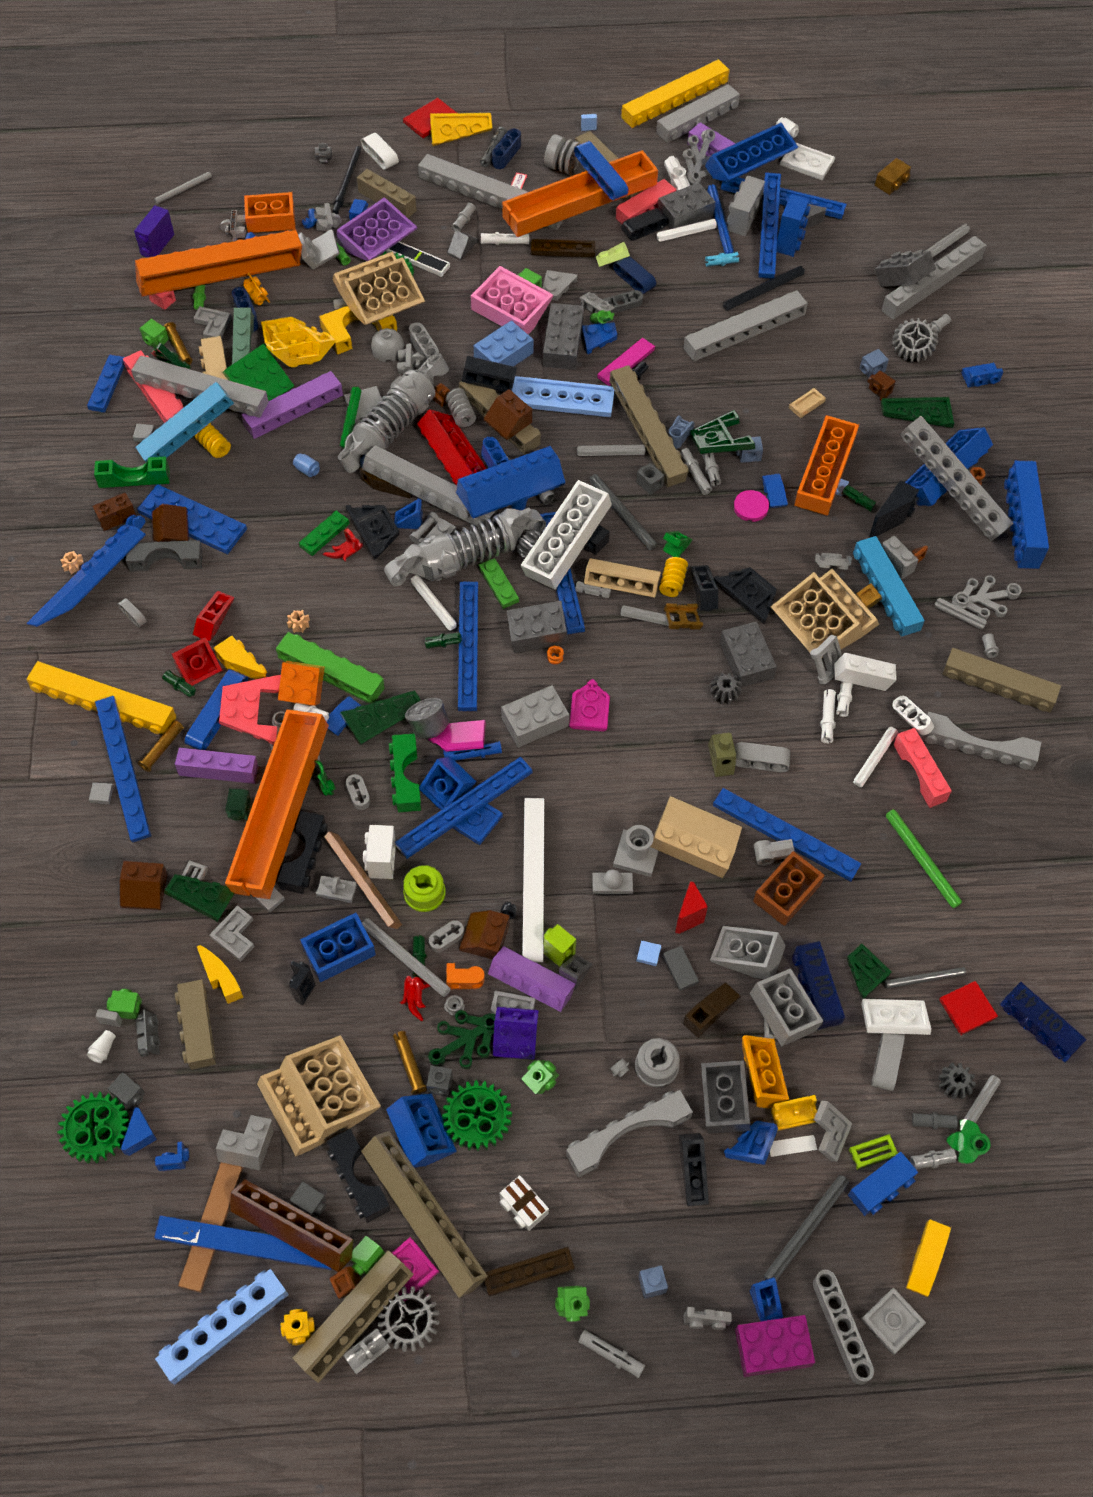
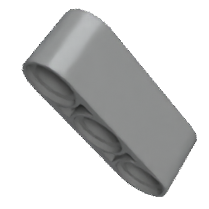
M421 323L411 324L409 327L410 341L415 350L425 357V361L432 355L439 353L438 347Z
M740 742L735 745V765L738 767L774 772H787L789 770L791 751L787 748Z
M882 1033L871 1086L893 1092L905 1034Z

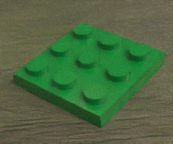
M264 344L222 372L229 381L266 391L268 401L285 394L295 386Z

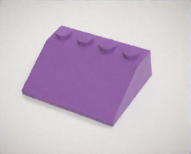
M384 197L337 229V243L347 253L369 261L378 257L417 229V226Z

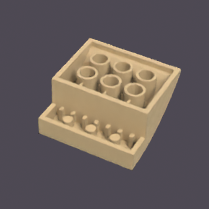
M393 252L333 275L332 280L353 314L364 325L425 302L404 258L396 259Z
M833 569L829 570L821 578L813 572L771 606L809 652L818 648L830 635L837 636L840 649H843L879 625L876 617Z
M341 1035L285 1056L280 1069L262 1075L257 1083L296 1157L345 1132L381 1107Z

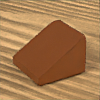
M928 546L912 551L919 559L918 563L925 558Z
M352 1266L345 1267L339 1273L329 1278L338 1299L349 1295L361 1281L359 1274L353 1270Z

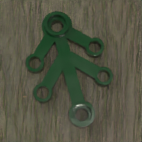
M464 1010L457 1011L455 1014L456 1022L461 1025L465 1023L476 1025L477 1027L473 1030L450 1026L446 1021L439 1022L437 1030L440 1035L449 1034L460 1038L442 1049H432L428 1055L429 1063L432 1066H442L445 1063L446 1056L466 1044L464 1054L461 1056L459 1063L462 1069H469L472 1066V1054L476 1038L483 1033L482 1044L478 1046L477 1053L479 1057L487 1058L490 1055L489 1046L492 1034H494L496 1015L489 1013L481 1018L467 1015ZM464 1015L465 1019L459 1020L458 1016ZM491 1020L494 1022V1024L492 1026H488L486 1024L487 1021ZM443 1025L447 1026V1030L441 1031L440 1027ZM482 1048L487 1049V1053L482 1054L480 1053V1050ZM438 1053L441 1056L439 1059H434L433 1055ZM467 1059L470 1061V1063L468 1065H463L462 1061Z

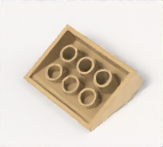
M670 796L650 847L723 878L734 856L742 827Z

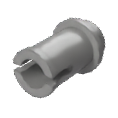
M985 634L982 637L985 646L984 654L988 658H994L998 656L999 648L995 644L994 635Z

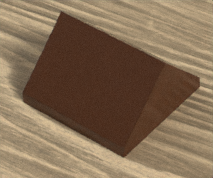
M161 504L152 512L153 542L189 541L187 507Z

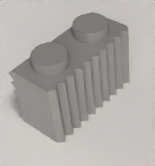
M896 536L883 542L882 547L901 579L915 571L919 559Z

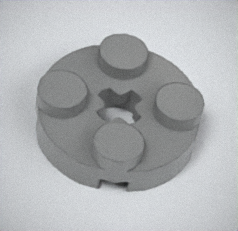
M816 553L815 562L822 568H830V565H834L838 569H848L852 561V557L847 556L844 559L842 554L822 553L820 556Z

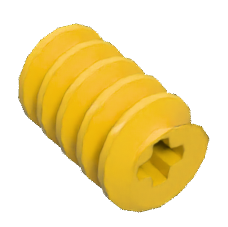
M211 423L194 435L196 440L215 458L224 457L230 451V442H227V439Z
M671 557L665 562L659 590L663 595L677 597L678 592L682 591L688 562L685 559Z

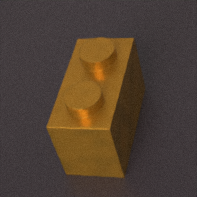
M898 158L894 159L877 174L875 186L890 195L909 180L911 166Z

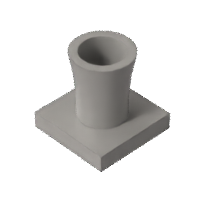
M635 825L628 830L623 829L613 867L649 877L652 876L659 851L650 847L654 837L648 827Z

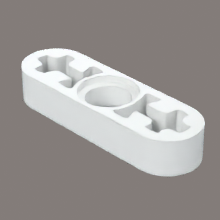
M906 696L897 697L893 701L892 705L897 714L915 728L919 734L926 735L933 730L934 724L930 717ZM917 712L914 718H909L911 713ZM922 721L925 724V726L920 725L919 722Z

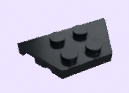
M351 505L345 506L373 560L377 559L399 536V530L385 505H362V508H351Z
M751 567L741 571L729 572L727 576L719 577L717 575L714 577L717 586L763 624L766 623L777 591L772 584Z

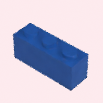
M900 1151L851 1189L848 1196L864 1216L870 1212L874 1215L883 1208L881 1203L886 1199L891 1202L899 1195L898 1190L904 1186L907 1189L916 1182L914 1177L918 1174V1171Z

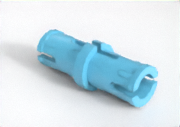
M735 252L706 256L705 262L708 261L706 266H724L728 263H738L739 257L736 256H739V254Z

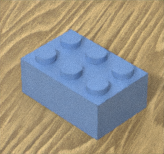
M511 320L474 345V357L514 367L533 354L534 339Z

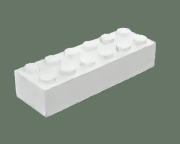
M578 480L522 562L521 567L525 576L555 590L611 507L612 503L609 494Z

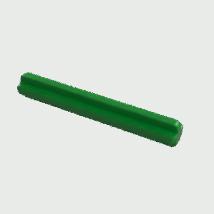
M352 387L340 440V447L342 449L345 448L347 436L353 432L362 392L359 387Z

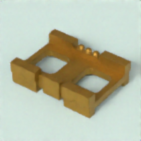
M667 603L664 612H666L669 623L668 628L680 629L681 627L690 628V630H700L703 622H700L697 612L698 604L677 606L674 603ZM669 613H677L680 621H672ZM686 613H693L697 622L688 621Z

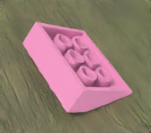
M499 266L471 295V310L500 326H504L512 320L524 332L529 334L543 315L553 298V294Z

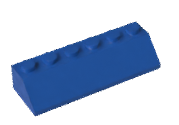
M779 123L712 154L705 167L713 179L729 182L798 149V146L784 125Z
M985 427L959 430L945 443L967 470L976 464L978 459L985 455L993 445ZM925 464L905 482L919 489L917 495L919 497L918 506H932L940 496L947 492V489Z
M551 446L458 479L456 494L474 519L565 485V479L560 460Z

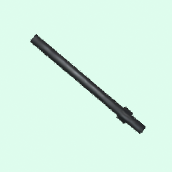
M360 146L355 148L340 192L334 200L335 205L332 212L335 214L339 213L340 208L344 204V197L362 150Z

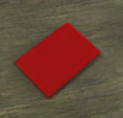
M436 98L403 118V123L420 137L425 138L431 134L430 114L457 112L439 98Z

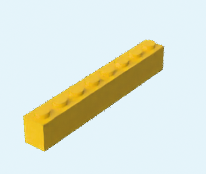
M718 59L622 105L621 118L631 128L638 126L727 83L729 69Z
M39 661L36 662L26 679L32 691L45 693L53 699H62L71 705L77 704L88 711H97L95 701L114 696L122 722H129L137 728L149 729L154 734H164L176 719L173 707Z

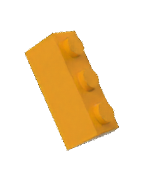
M743 1036L742 1049L756 1107L772 1108L775 1103L788 1101L789 1096L774 1039Z

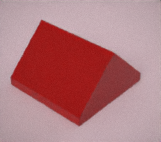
M206 637L172 653L175 666L180 675L192 686L222 671Z
M690 881L678 916L675 933L680 934L705 921L708 906L694 882Z

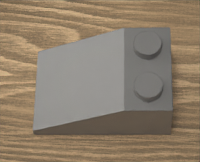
M723 926L710 960L715 964L748 976L767 979L776 975L786 945L779 932Z

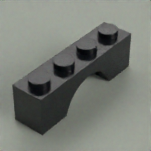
M301 811L296 825L297 836L305 842V850L298 859L283 863L278 878L281 890L303 894L305 888L309 887L311 880L309 875L316 866L315 856L321 850L322 835L326 834L328 828L324 815Z
M351 1128L327 1141L329 1148L326 1151L331 1161L336 1160L339 1167L335 1169L340 1179H345L348 1184L345 1189L349 1198H355L358 1204L355 1206V1210L359 1218H365L366 1222L369 1223L391 1211L380 1186L364 1185L354 1176V1165L362 1152Z

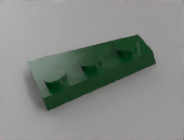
M177 874L173 876L164 891V894L216 922L219 921L234 896V893L227 886L220 885V883L203 882L197 878Z

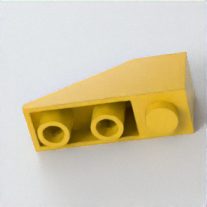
M230 636L214 647L216 658L227 670L232 669L255 680L266 678L267 671L262 664H257L254 655L251 652H246L240 640L236 641L233 636Z

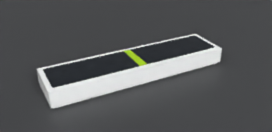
M400 241L386 250L387 253L392 251L394 255L398 252L399 257L404 255V259L408 258L412 265L440 277L450 267L449 262Z

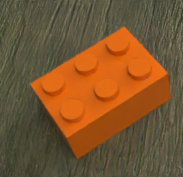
M292 192L244 196L245 221L248 233L296 229Z

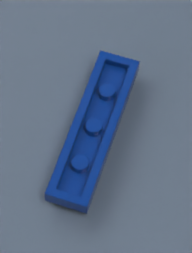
M108 356L87 404L88 410L105 413L125 367L123 361L125 357Z

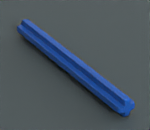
M714 184L709 185L707 191L716 202L714 216L724 253H733L734 250L717 188Z

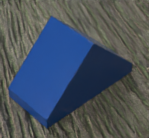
M417 499L395 512L394 523L397 528L418 529L422 525V500Z
M136 1107L121 1150L127 1156L134 1154L157 1140L144 1114Z
M771 1278L753 1284L749 1292L760 1322L783 1318L776 1279Z

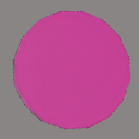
M746 490L735 498L734 512L742 520L757 522L762 520L768 513L769 501L765 495L758 491Z

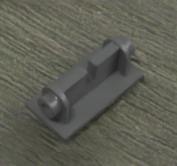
M143 1010V1014H139L136 1019L137 1034H144V1036L137 1038L138 1053L142 1057L148 1056L149 1052L160 1055L158 1018L156 1014Z

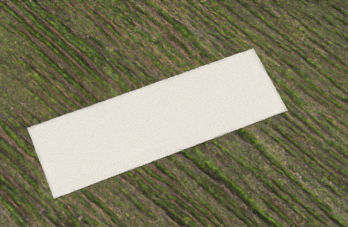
M814 1135L774 1141L770 1155L773 1157L817 1150Z

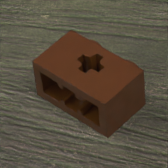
M126 492L92 506L103 531L123 524L128 517L136 515Z

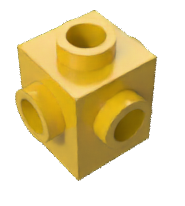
M303 1309L289 1311L290 1314L284 1315V1322L281 1323L282 1337L286 1336V1340L289 1344L292 1343V1345L305 1344L311 1338V1332H315L314 1318H310L308 1312H303ZM301 1323L298 1329H293L292 1325Z

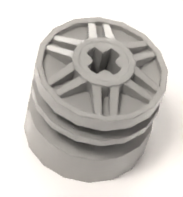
M554 134L549 140L545 151V167L554 170L559 168L560 172L572 175L579 162L575 156L574 147L581 143L574 142L571 139L566 141L565 137Z

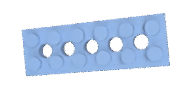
M515 376L512 392L532 409L611 417L615 392L612 386ZM527 391H530V392H532L533 394L528 395V394H525V393H526ZM548 393L549 396H542V394ZM565 395L566 398H560L559 396ZM576 397H582L583 399H582V400H577V399H575V398H576ZM595 398H597V399H599L600 401L594 402V401H592V400L595 399Z

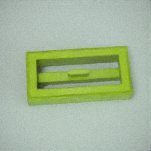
M890 1134L849 1148L857 1170L891 1159L898 1154ZM886 1141L889 1144L859 1155L857 1154V1151ZM890 1149H891V1151H892V1152H890V1153H887V1154H884V1155H881V1156H878V1157H875V1158H872V1159H869V1160H866V1161H863V1162L860 1161V1159H863V1158H866V1157H869V1156H872V1155H875V1154H878V1153H881V1152H884V1151H887V1150H890Z

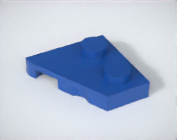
M615 322L582 326L587 354L592 353V349L596 347L602 348L607 343L617 340Z
M755 1121L750 1126V1131L743 1133L737 1138L738 1143L731 1149L727 1148L724 1151L725 1157L765 1165L778 1131L777 1125Z

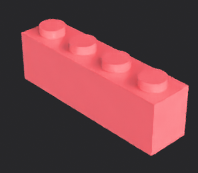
M665 179L657 182V185L647 188L626 202L619 204L616 207V220L623 224V222L632 217L658 208V199L675 192L676 188Z

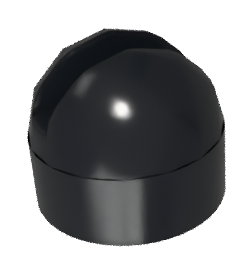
M505 902L501 907L500 913L507 914L510 919H514L517 907L511 902Z

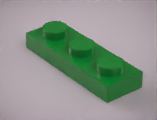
M336 510L299 542V547L313 556L350 524L349 519Z

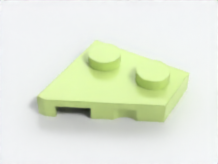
M622 242L607 251L600 252L596 259L600 267L630 255L625 242Z

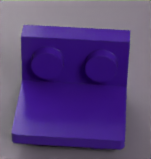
M497 1007L494 1024L493 1056L535 1059L539 1010Z

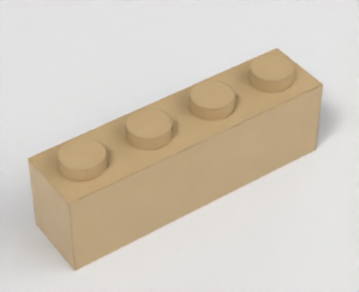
M221 336L201 339L202 346H199L200 356H204V359H201L202 368L206 369L203 373L228 380L222 373L227 366Z
M590 558L586 567L584 584L655 598L661 572Z

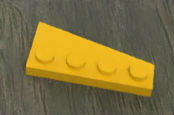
M491 113L430 114L432 146L492 130Z

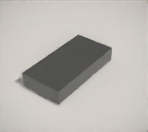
M682 946L663 953V958L679 991L699 983Z

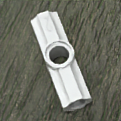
M674 156L668 157L664 165L671 178V185L677 191L690 186L686 177V170L681 167L678 159Z

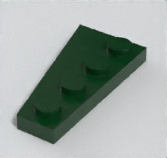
M949 397L882 398L881 400L883 416L915 421L922 416L928 424L950 428L954 426Z
M414 690L389 699L376 701L372 704L359 706L355 709L342 711L340 715L359 745H362L406 719L405 713L407 710L421 701V699Z

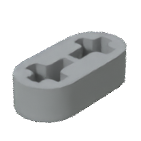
M127 598L118 603L120 610L138 628L147 622L143 614Z
M357 774L350 775L346 779V787L353 806L358 810H365L370 805V798L364 781ZM354 781L358 784V789L356 790L354 785H352ZM358 795H361L364 800L363 803L358 801Z
M451 921L432 933L429 937L431 950L442 952L461 940L464 936L462 923ZM451 928L458 929L459 933H451ZM434 940H442V945L435 944Z

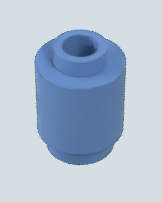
M299 453L293 460L295 468L308 477L317 475L320 470L319 462L306 454Z

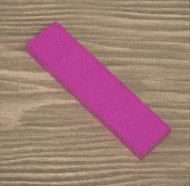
M644 338L640 339L599 372L597 378L611 386L609 382L611 371L628 365L631 369L634 368L655 350V346Z

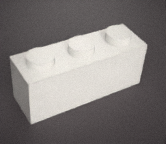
M844 653L834 663L835 680L886 691L896 681V665L849 653Z

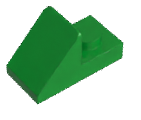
M679 531L666 532L663 539L667 543L663 551L673 557H680L692 539Z

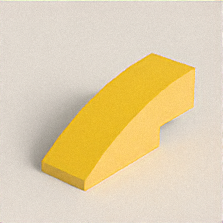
M201 945L197 946L213 989L221 986L228 1004L244 998L236 979L227 966L211 951Z
M931 1219L928 1220L920 1245L917 1248L906 1289L926 1297L929 1296L944 1254L951 1227Z

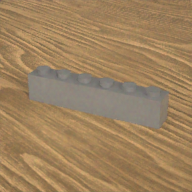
M727 84L657 120L656 133L669 143L689 133L699 123L705 124L738 107L740 94Z

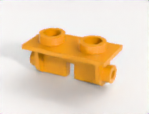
M248 272L247 274L250 278L243 281V286L250 294L254 303L262 305L265 300L270 303L267 297L269 295L263 286L260 287L262 284L256 276L252 277Z

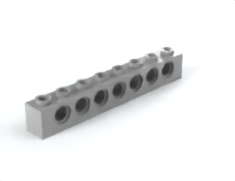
M922 416L900 433L903 440L913 449L915 454L924 462L926 467L936 476L938 481L948 490L949 494L954 497L961 508L966 511L972 521L977 524L990 541H993L1013 524Z

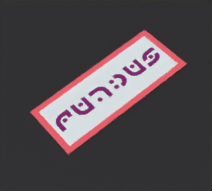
M516 173L511 185L522 189L527 175Z

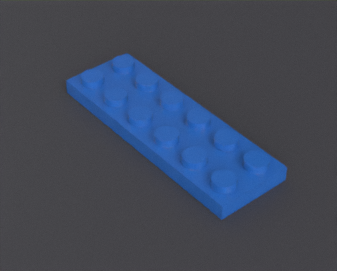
M158 484L137 509L139 514L152 519V512L161 504L187 507L189 537L200 540L201 543L227 555L247 530L245 524Z

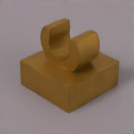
M871 583L856 593L857 597L868 609L882 600V596Z

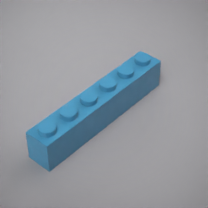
M216 381L146 439L142 440L136 446V449L145 462L150 457L166 456L167 458L232 406L234 402L225 389Z
M874 536L856 542L853 551L854 558L859 561L862 572L869 579V584L871 583L882 596V600L879 602H882L887 616H890L893 621L894 629L899 632L901 637L921 631L925 620L878 538Z

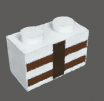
M518 1176L500 1192V1204L507 1212L511 1210L516 1216L514 1218L515 1222L522 1229L525 1227L530 1231L549 1214V1208L521 1176Z

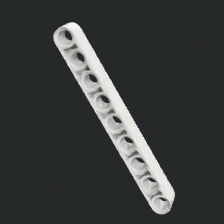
M525 798L523 957L533 962H543L544 798Z

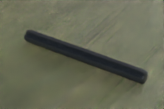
M798 266L724 301L723 308L725 311L731 310L804 275L805 269L802 266Z

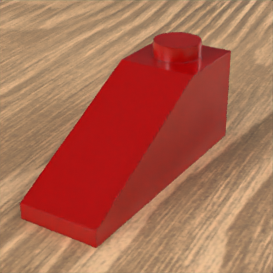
M217 591L197 616L193 635L200 639L206 637L210 642L222 624L234 601V597Z

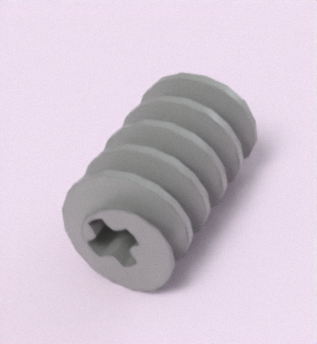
M457 388L450 391L446 396V402L456 425L459 427L471 426L476 420V415H474L464 389Z

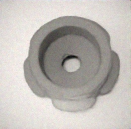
M452 995L446 999L444 1009L450 1015L455 1016L457 1011L464 1010V1001L461 997Z
M622 1058L610 1068L614 1073L613 1076L618 1075L619 1078L629 1070L627 1067L629 1062L626 1063Z

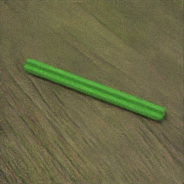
M896 810L889 811L886 818L950 906L952 908L958 907L962 900Z

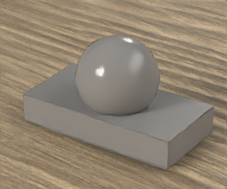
M614 869L608 870L606 873H592L593 894H633L632 873H620Z

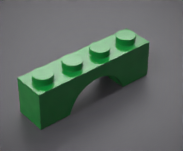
M166 456L150 457L144 465L134 468L123 467L113 460L95 461L94 476L99 488L170 484V468Z
M415 734L392 735L393 743H389L390 754H393L394 760H390L391 771L395 772V777H391L392 788H396V794H392L393 806L397 805L398 813L421 811L419 784L409 781L404 776L406 767L411 762L417 760Z

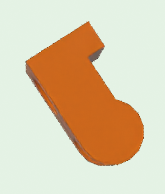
M447 963L446 985L450 989H479L483 986L485 974L482 968L473 966L469 969H455V963Z

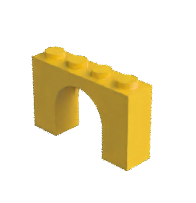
M346 306L319 316L323 332L328 333L335 339L332 347L336 354L351 350V337L345 328L349 323L359 319L350 308ZM393 315L373 322L378 331L385 328L397 331V321Z

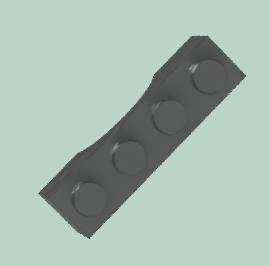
M200 540L138 542L126 554L128 569L130 572L148 571L154 562L164 558L177 560L184 569H202L203 550Z

